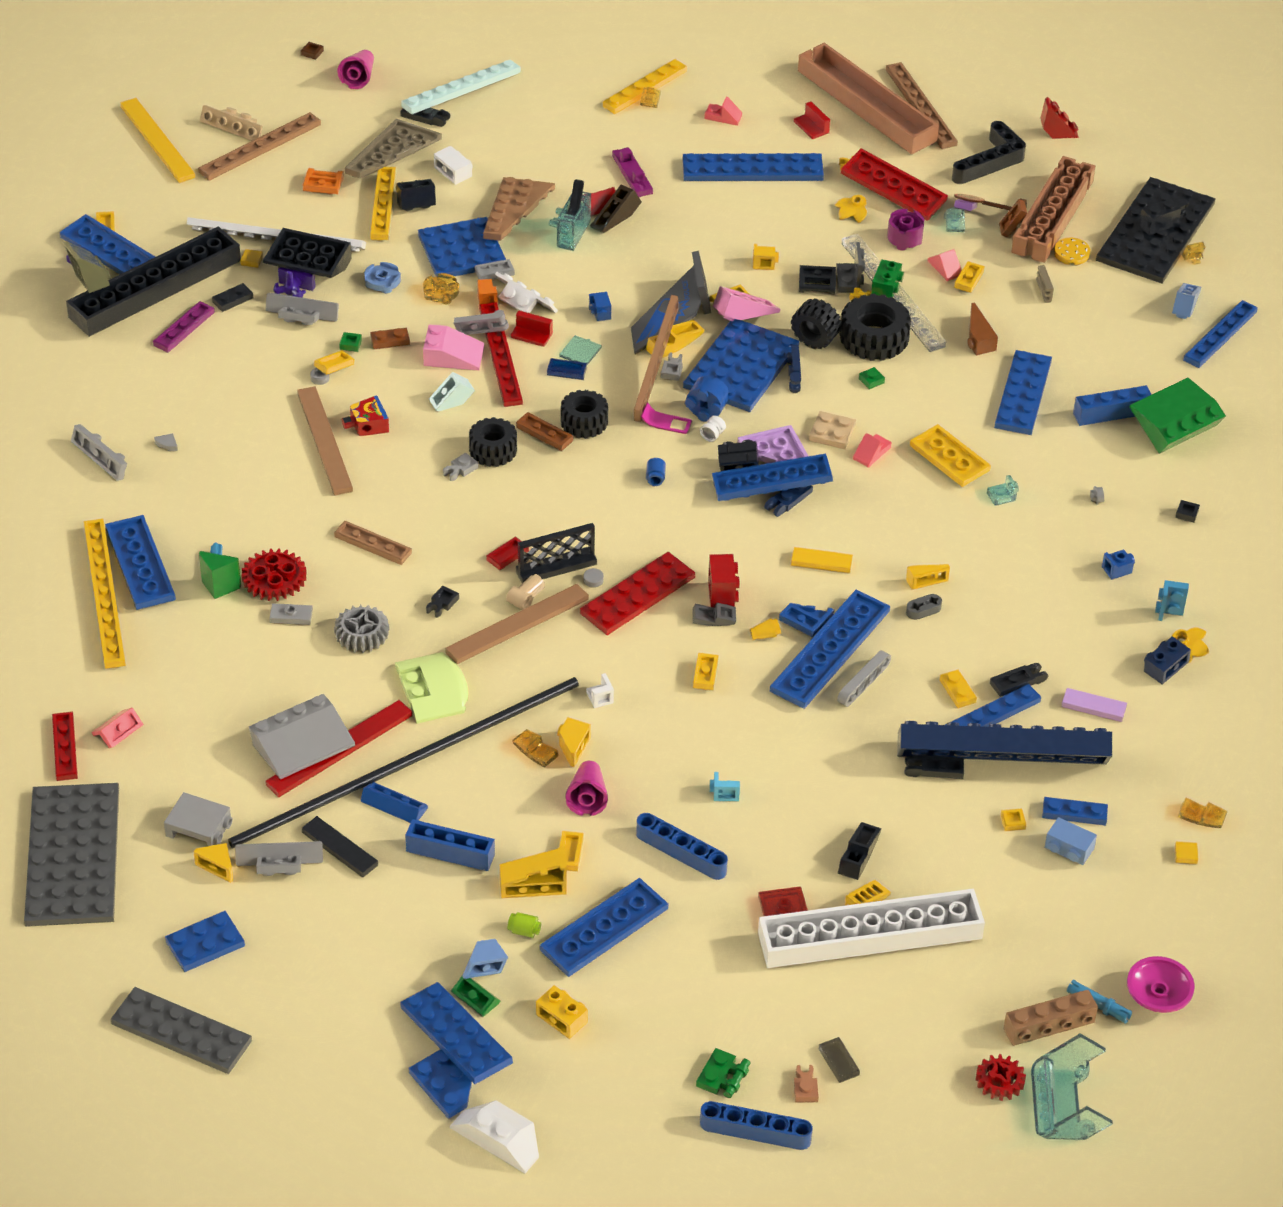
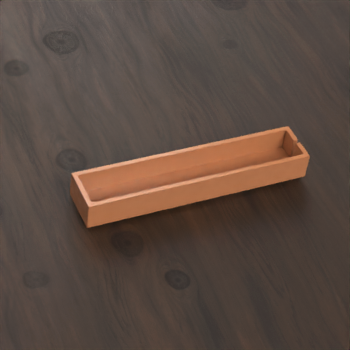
M825 42L814 47L813 51L810 49L799 54L798 72L911 155L937 142L939 125Z

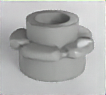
M1094 486L1093 490H1090V497L1092 502H1096V505L1104 502V492L1102 487Z

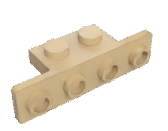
M207 105L202 107L200 122L251 141L261 137L263 126L257 124V119L251 118L250 114L243 112L240 114L231 107L223 110Z

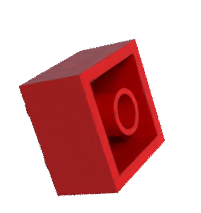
M709 554L708 588L710 607L714 608L716 603L735 607V602H739V592L736 588L740 587L739 576L735 575L738 574V562H734L733 554Z

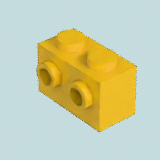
M555 985L536 1001V1015L569 1039L588 1023V1009L586 1006L574 1000L565 990H560Z

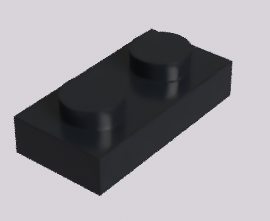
M242 283L213 296L212 302L224 312L253 299V292Z

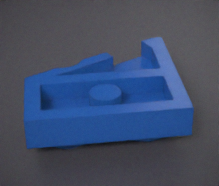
M790 603L779 614V620L813 637L834 615V609L828 608L827 611L815 610L816 606H802Z

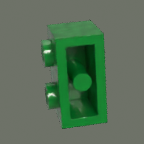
M881 259L872 281L871 294L878 296L882 294L888 298L893 297L895 293L898 294L899 282H902L904 278L902 263Z

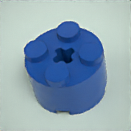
M702 376L696 380L689 391L685 405L700 421L706 422L711 416L720 415L729 400V390L718 378L710 379L708 376Z

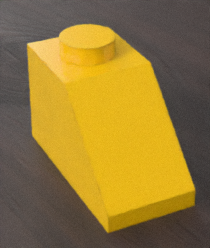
M567 717L564 724L559 726L557 736H559V746L572 767H575L591 738V724Z

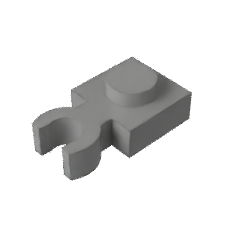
M669 353L668 361L664 360L661 378L679 381L683 369L682 354H679L678 358H673L672 353Z
M464 453L451 461V466H446L443 469V475L450 474V481L456 480L459 474L465 477L478 469V462L467 453Z

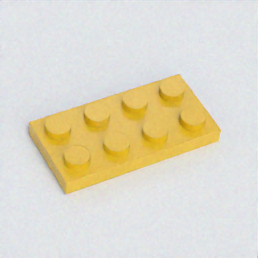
M939 424L910 440V447L961 487L990 471L991 465Z

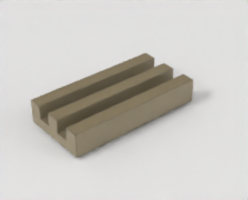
M1040 265L1038 266L1036 281L1044 302L1050 303L1054 288L1046 267Z

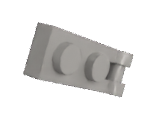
M497 310L490 314L454 318L456 330L466 335L504 331L509 327L503 310Z

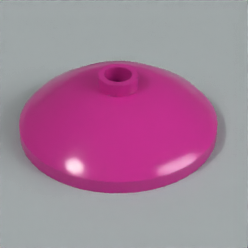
M1152 956L1141 959L1131 967L1127 977V988L1131 997L1142 1007L1154 1012L1169 1013L1178 1011L1191 1001L1194 994L1195 983L1191 973L1184 965L1171 958Z

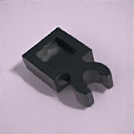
M442 585L431 597V602L426 606V613L429 614L432 610H435V617H440L442 609L448 611L459 600V593Z

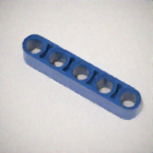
M642 813L637 817L636 836L641 841L712 879L720 880L727 875L728 857L724 852L650 813Z
M713 1101L705 1102L701 1106L700 1126L707 1132L798 1150L807 1149L811 1145L813 1126L805 1119Z

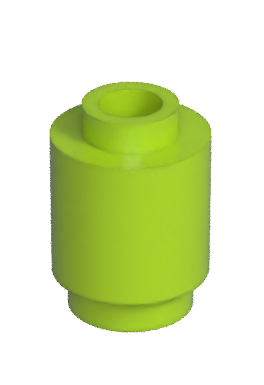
M520 912L516 914L511 913L507 929L512 931L513 934L534 938L535 934L539 935L541 922L538 921L539 918L537 916Z

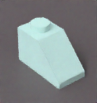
M452 372L429 400L435 410L439 412L464 404L475 390L468 379Z

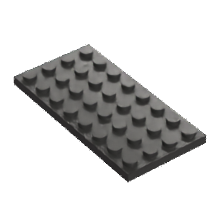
M119 783L33 787L24 916L25 927L114 922Z

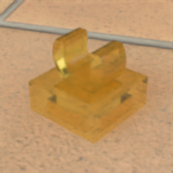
M644 87L640 105L657 108L661 90Z
M1203 242L1187 245L1182 256L1184 260L1191 259L1193 265L1200 264V259H1203L1202 253L1206 247Z

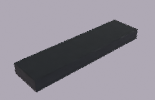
M318 816L302 827L304 835L313 841H321L323 849L361 877H365L378 866L377 859Z

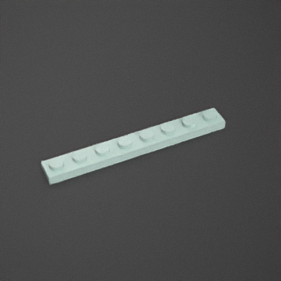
M506 60L500 64L402 100L401 107L410 114H414L520 73L521 67L512 60Z

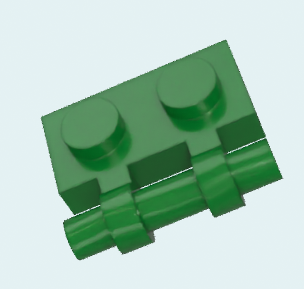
M715 1048L696 1081V1087L716 1095L721 1088L725 1090L723 1095L731 1098L739 1090L742 1078H745L748 1074V1067L751 1062L744 1058L740 1064H735V1055ZM729 1073L733 1074L732 1079H726Z

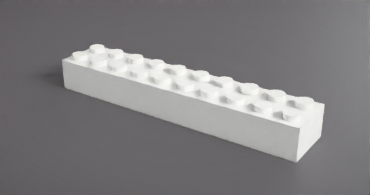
M974 889L759 917L758 935L767 968L979 940L983 938L985 921Z

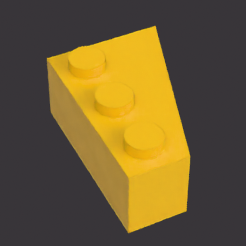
M565 847L500 864L501 898L567 895Z

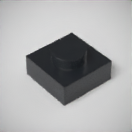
M1181 500L1176 512V518L1195 523L1200 505Z

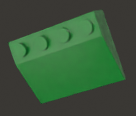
M1189 377L1129 406L1159 454L1217 426L1226 417L1218 402Z

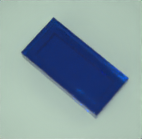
M550 358L547 375L584 380L587 363Z

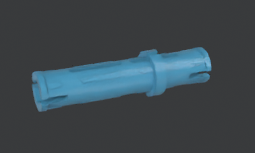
M1074 979L1071 981L1072 984H1069L1067 992L1071 994L1089 990L1098 1009L1102 1010L1104 1015H1111L1124 1024L1130 1019L1132 1011L1115 1003L1113 998L1108 999Z

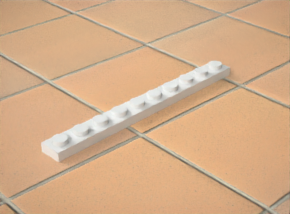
M187 217V225L192 226L193 230L202 231L203 228H208L210 231L219 226L222 230L227 231L229 235L244 233L245 237L255 238V235H261V239L272 240V237L277 238L281 229ZM320 235L351 242V251L359 252L360 249H365L366 242L363 240Z

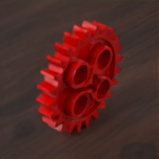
M270 548L269 553L262 550V555L255 553V559L249 557V562H245L244 568H242L241 576L244 588H247L248 593L253 592V597L260 595L261 600L265 596L268 597V601L272 597L279 601L280 596L287 599V594L294 596V591L300 592V587H304V581H307V570L305 562L301 561V557H295L294 552L289 555L288 550L282 553L280 548L276 552H273L272 548Z

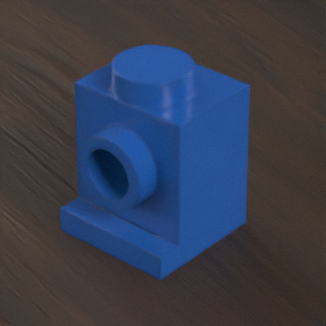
M607 291L589 294V310H591L592 314H595L596 320H611L612 306Z
M1124 549L1111 554L1106 552L1103 556L1102 568L1110 579L1113 580L1131 574L1135 559L1131 553L1127 554Z

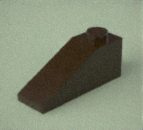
M620 185L591 223L590 227L605 233L632 216L642 201L633 189Z

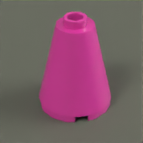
M364 49L344 58L337 68L338 77L342 83L348 85V88L361 89L368 84L374 63L372 52Z
M588 760L581 763L566 791V804L572 812L578 815L590 814V816H595L606 808L608 794L599 764Z

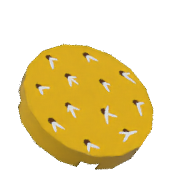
M1073 237L1059 240L1054 249L1055 257L1060 262L1069 265L1070 263H1075L1074 265L1085 263L1090 255L1089 245L1085 241Z

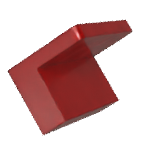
M812 101L805 103L804 115L794 118V123L811 139L826 135L830 131V119Z
M615 187L582 196L581 205L584 204L588 217L600 213L615 193Z
M518 310L516 314V327L511 333V338L544 347L553 334V319Z

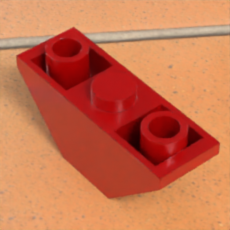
M1046 97L1040 117L1043 129L1052 139L1079 138L1077 133L1079 129L1076 123L1069 120L1066 112L1060 110L1056 101L1052 102L1049 97Z

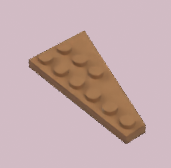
M503 177L483 232V239L501 241L512 231V227L521 222L522 217L529 215L539 205V201L547 197L549 191L553 192L555 190V183Z

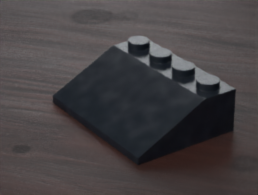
M282 228L264 257L263 263L333 278L345 271L352 259L351 242Z

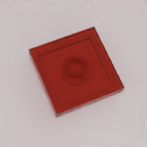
M801 886L758 892L763 917L808 911Z

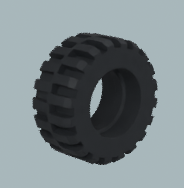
M870 294V296L861 295L860 298L852 299L842 310V328L839 333L840 341L854 356L858 355L861 359L868 358L870 361H875V359L882 361L886 358H894L896 354L899 355L907 347L910 337L911 316L907 308L900 301L897 302L895 298H888L882 294L881 296L876 294ZM869 326H877L881 328H871Z

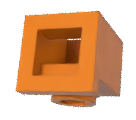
M492 279L477 280L479 304L497 302L496 286H493Z

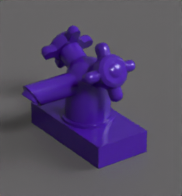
M279 267V283L284 284V286H279L278 283H275L273 291L275 294L286 293L287 295L303 298V295L306 293L305 290L313 291L315 289V274Z

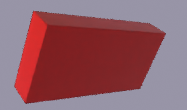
M515 536L486 555V560L498 570H502L518 559V542H521V540ZM529 547L524 548V552H529Z

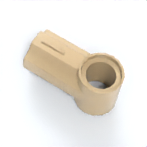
M531 575L519 587H512L507 594L506 600L510 604L524 610L531 606L533 598L545 588V582L539 575Z

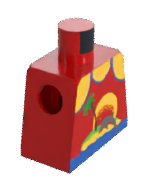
M377 395L352 404L350 406V416L341 419L344 429L354 427L359 436L389 432V418Z

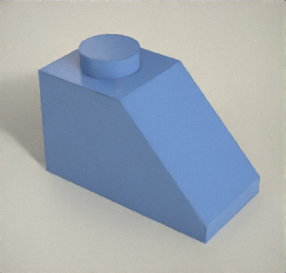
M496 939L477 941L462 975L464 979L502 972L508 956Z

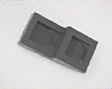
M695 603L693 607V624L727 626L736 623V607L716 603L713 608Z

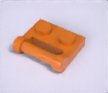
M308 168L303 183V191L338 194L344 179V171L329 172Z

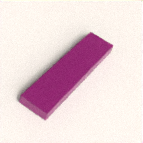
M199 301L153 340V346L167 353L170 352L215 313L214 307Z

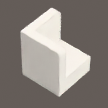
M606 673L601 674V685L586 689V693L594 708L614 703V689Z

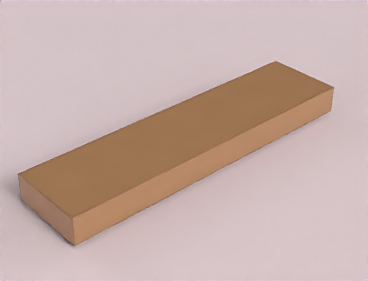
M344 521L334 532L335 538L400 565L412 554V548L348 521Z

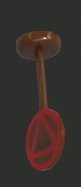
M954 194L955 198L964 201L982 203L983 205L1004 210L1012 208L1011 206L985 201V199L973 195ZM1020 198V200L1025 201V205L1027 208V200Z

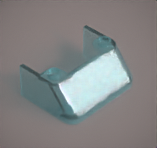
M1081 1033L1041 1056L1032 1065L1031 1079L1035 1130L1039 1136L1045 1139L1086 1140L1113 1124V1120L1088 1106L1079 1110L1077 1084L1088 1077L1090 1070L1089 1061L1106 1052L1105 1047Z

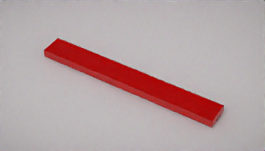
M497 302L479 304L480 315L494 313L499 310ZM505 331L485 333L504 407L523 405Z
M402 701L394 702L348 730L355 742V746L282 779L274 775L266 780V786L278 798L412 717V711Z

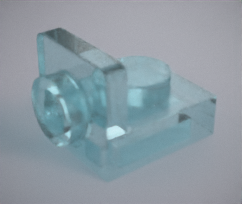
M955 207L947 209L944 214L946 232H964L965 211Z
M1011 475L1006 476L1004 484L987 488V494L994 506L1016 501L1017 492L1019 491L1018 483L1013 480Z

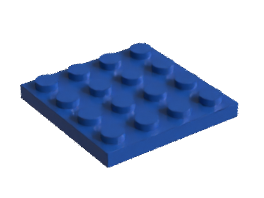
M487 217L418 230L419 239L437 280L476 273L475 265L506 260L498 240L483 239V232L488 221Z

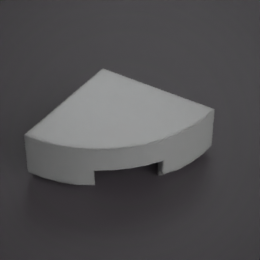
M173 433L154 437L155 444L159 448L163 447L168 449V451H178Z

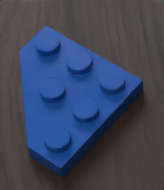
M441 1049L409 1067V1074L448 1119L468 1107L469 1094L473 1082Z

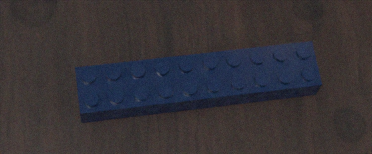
M905 721L898 730L897 757L932 755L972 760L1106 765L1112 758V732L1107 731L1106 728H1095L1094 731H1086L1084 727H1074L1073 730H1065V727L1062 726L1044 729L1043 726L1038 725L1031 726V728H1022V725H1010V728L1001 727L1000 724H989V727H980L978 723L959 726V723L956 722L938 725V722L933 721L926 722V724H917V721Z

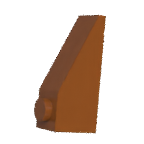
M974 302L971 303L969 338L967 342L969 348L977 356L996 351L998 336Z

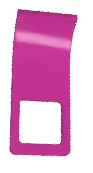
M648 402L641 414L642 419L649 426L682 434L688 433L692 420L655 411ZM673 419L686 421L685 429L670 428Z

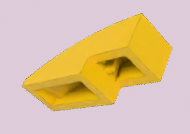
M695 320L673 325L663 358L667 357L670 352L673 354L689 345L704 333V329ZM658 335L648 338L646 350L651 355Z

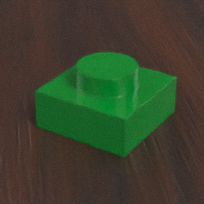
M344 332L339 344L340 350L358 352L362 342V334Z
M875 367L859 373V380L868 389L885 383V377Z

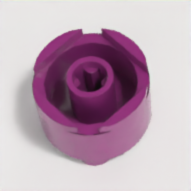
M899 209L892 212L888 221L887 238L889 242L902 251L921 245L924 217L914 210L913 213L908 212V209Z

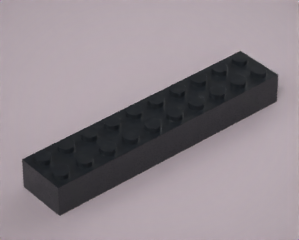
M218 226L108 280L110 285L91 293L85 291L67 300L68 318L90 337L240 262V244Z

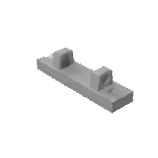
M81 424L74 425L71 442L117 481L123 480L127 463L124 461L125 456L121 453L113 452L101 442L102 437L99 434H92Z

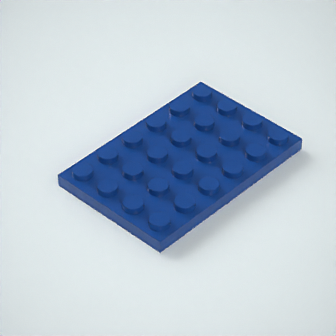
M734 319V321L728 323L684 380L683 388L691 390L696 380L702 376H708L710 379L718 378L729 390V400L726 404L751 412L786 365L787 353L791 352V345H799V340L743 320Z

